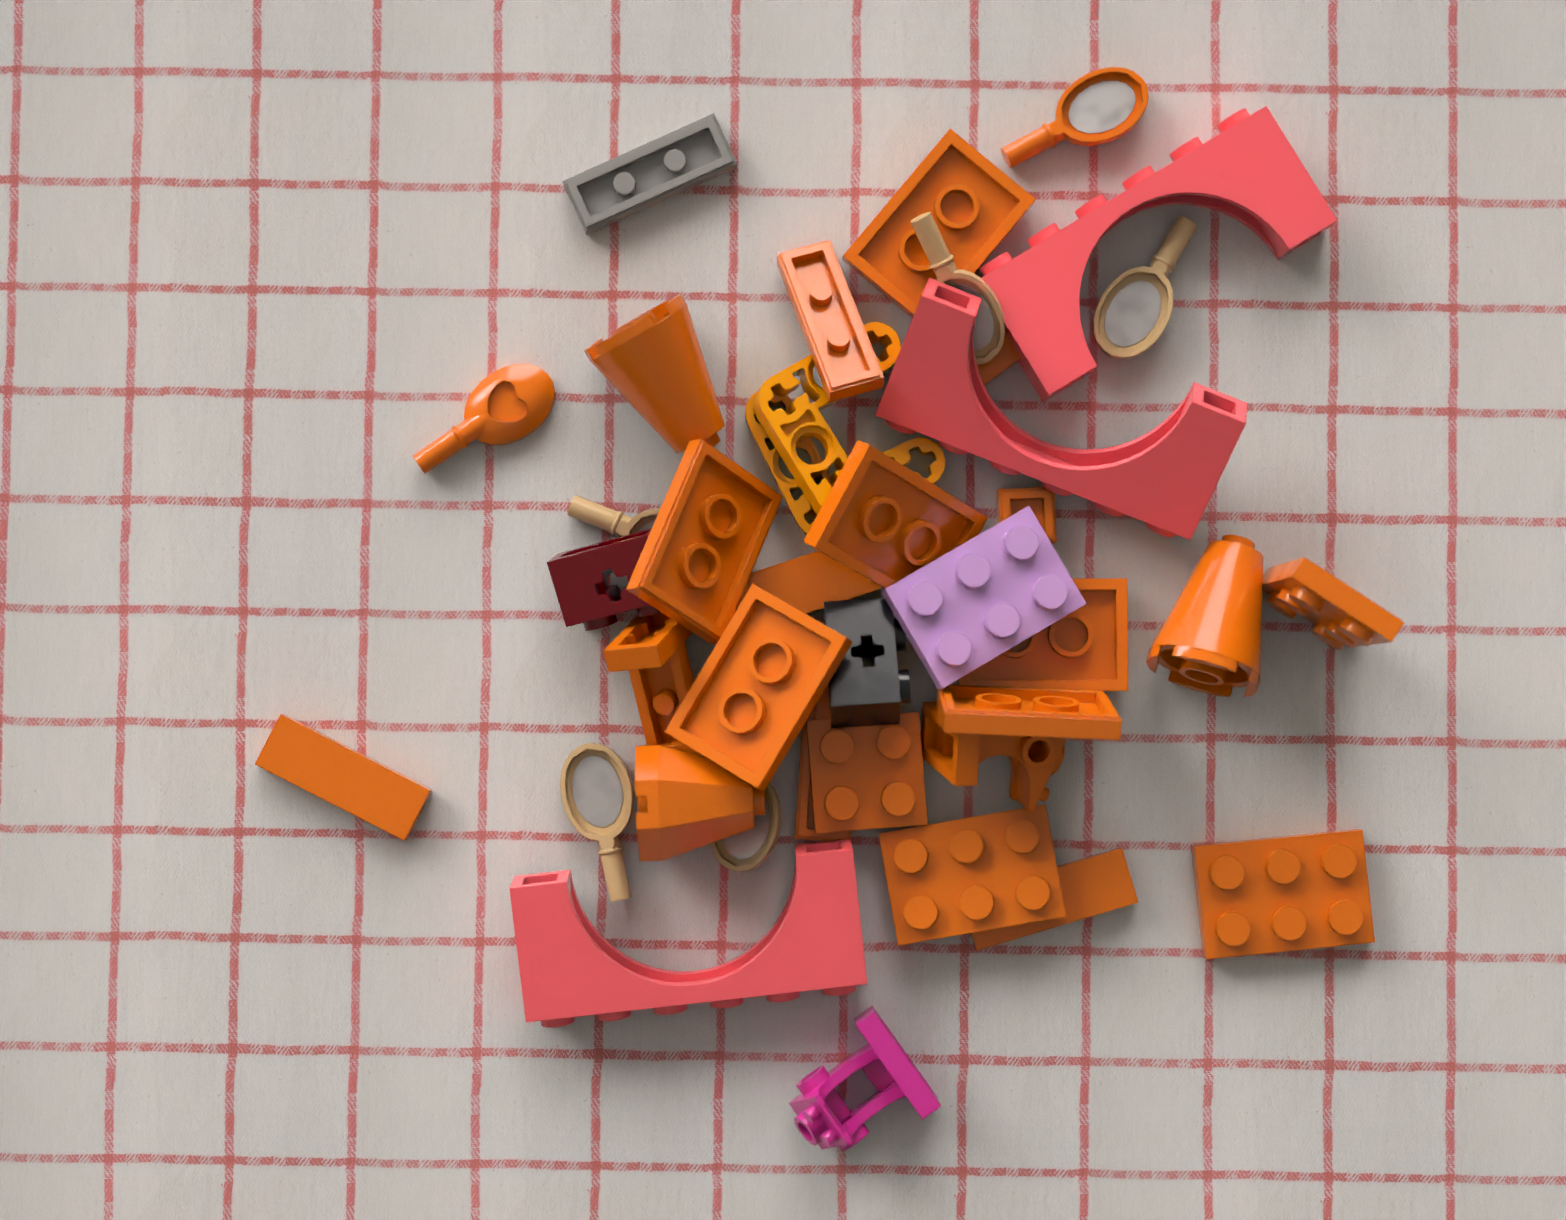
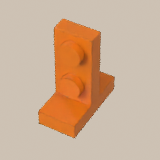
M662 612L643 617L637 615L604 649L608 672L629 670L647 745H665L701 755L664 732L694 683L685 640L692 632Z

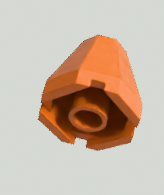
M665 745L636 746L635 797H638L636 830L640 862L663 861L755 827L754 816L765 815V791L754 787L707 757Z

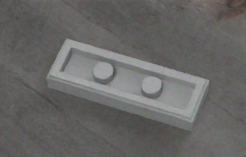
M713 113L562 182L586 235H589L737 168V162Z

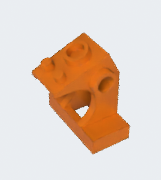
M923 702L921 725L923 759L954 786H977L978 764L988 757L1004 755L1009 757L1011 768L1009 797L1023 805L1027 812H1034L1039 800L1045 802L1048 799L1050 790L1045 786L1050 775L1055 774L1062 764L1065 754L1064 744L1067 738L944 733L936 702Z

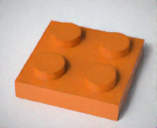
M919 712L900 713L899 724L831 728V719L806 721L815 834L928 825Z

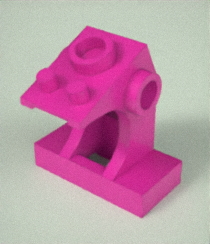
M873 1006L854 1018L857 1028L868 1043L827 1072L822 1065L810 1072L796 1084L801 1093L789 1102V1105L797 1115L794 1118V1123L798 1131L810 1144L814 1146L818 1144L821 1149L840 1147L842 1151L851 1148L870 1132L864 1122L887 1105L905 1096L922 1119L941 1107L934 1091ZM861 1068L878 1092L851 1111L835 1087Z

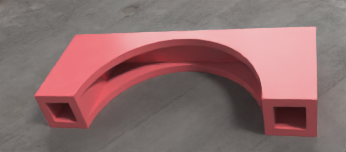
M1267 106L1252 115H1249L1246 108L1239 110L1217 125L1220 134L1204 144H1202L1199 137L1189 140L1169 155L1173 162L1155 173L1151 165L1141 169L1122 183L1126 191L1107 201L1103 194L1093 198L1074 212L1078 220L1061 230L1056 223H1053L1027 240L1031 247L1030 249L1013 259L1008 252H1005L980 268V272L983 275L982 279L994 291L1001 304L1006 327L1005 336L1020 358L1018 363L1042 402L1086 377L1097 367L1089 351L1081 325L1079 309L1081 282L1086 263L1095 245L1108 231L1126 218L1144 210L1164 205L1180 204L1209 208L1226 214L1247 226L1270 248L1277 260L1322 234L1337 221Z
M932 278L928 279L875 416L885 419L891 428L906 434L918 432L936 439L941 447L952 453L964 455L969 452L989 460L995 469L1005 474L1019 475L1022 473L1041 481L1045 488L1053 493L1063 496L1075 494L1093 501L1094 505L1106 514L1112 516H1123L1125 514L1146 523L1149 529L1162 536L1175 537L1178 535L1191 540L1246 425V402L1194 382L1181 404L1165 421L1145 435L1130 442L1101 449H1073L1045 442L1025 432L1008 419L997 407L983 384L976 363L974 347L975 323L982 298Z
M850 838L795 844V868L791 890L786 904L772 928L758 943L737 958L712 968L696 971H673L652 967L628 957L613 947L596 930L585 914L573 885L571 870L514 876L509 888L526 1023L541 1021V1026L562 1027L572 1024L575 1021V1017L597 1015V1019L600 1021H616L629 1017L631 1011L653 1008L655 1014L670 1015L685 1011L687 1004L710 1002V1007L731 1008L741 1005L744 1002L743 998L766 996V1000L770 1002H786L797 999L800 996V992L822 989L824 995L839 996L854 992L856 985L868 984L854 854Z

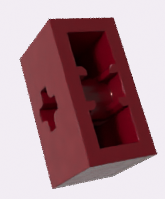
M652 528L558 553L547 562L566 627L583 623L585 631H592L618 622L616 616L618 613L637 609L638 616L643 617L660 612L626 590L627 585L620 590L618 585L608 586L606 578L614 572L616 577L627 576L629 583Z

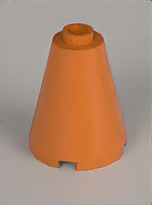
M681 294L641 314L616 329L613 336L604 341L601 338L584 350L589 361L677 454L685 451L691 440L702 439L712 447L721 441L716 432L725 426L688 305Z
M1224 535L1222 540L1212 541L1208 544L1149 649L1146 663L1151 671L1156 673L1158 664L1171 670L1168 681L1185 688L1216 696L1230 697L1233 687H1246L1244 697L1252 696L1258 691L1261 675L1264 558L1260 552L1254 549V542L1237 535Z

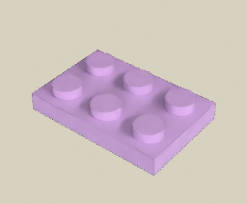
M1030 506L881 591L938 690L948 686L1086 604Z

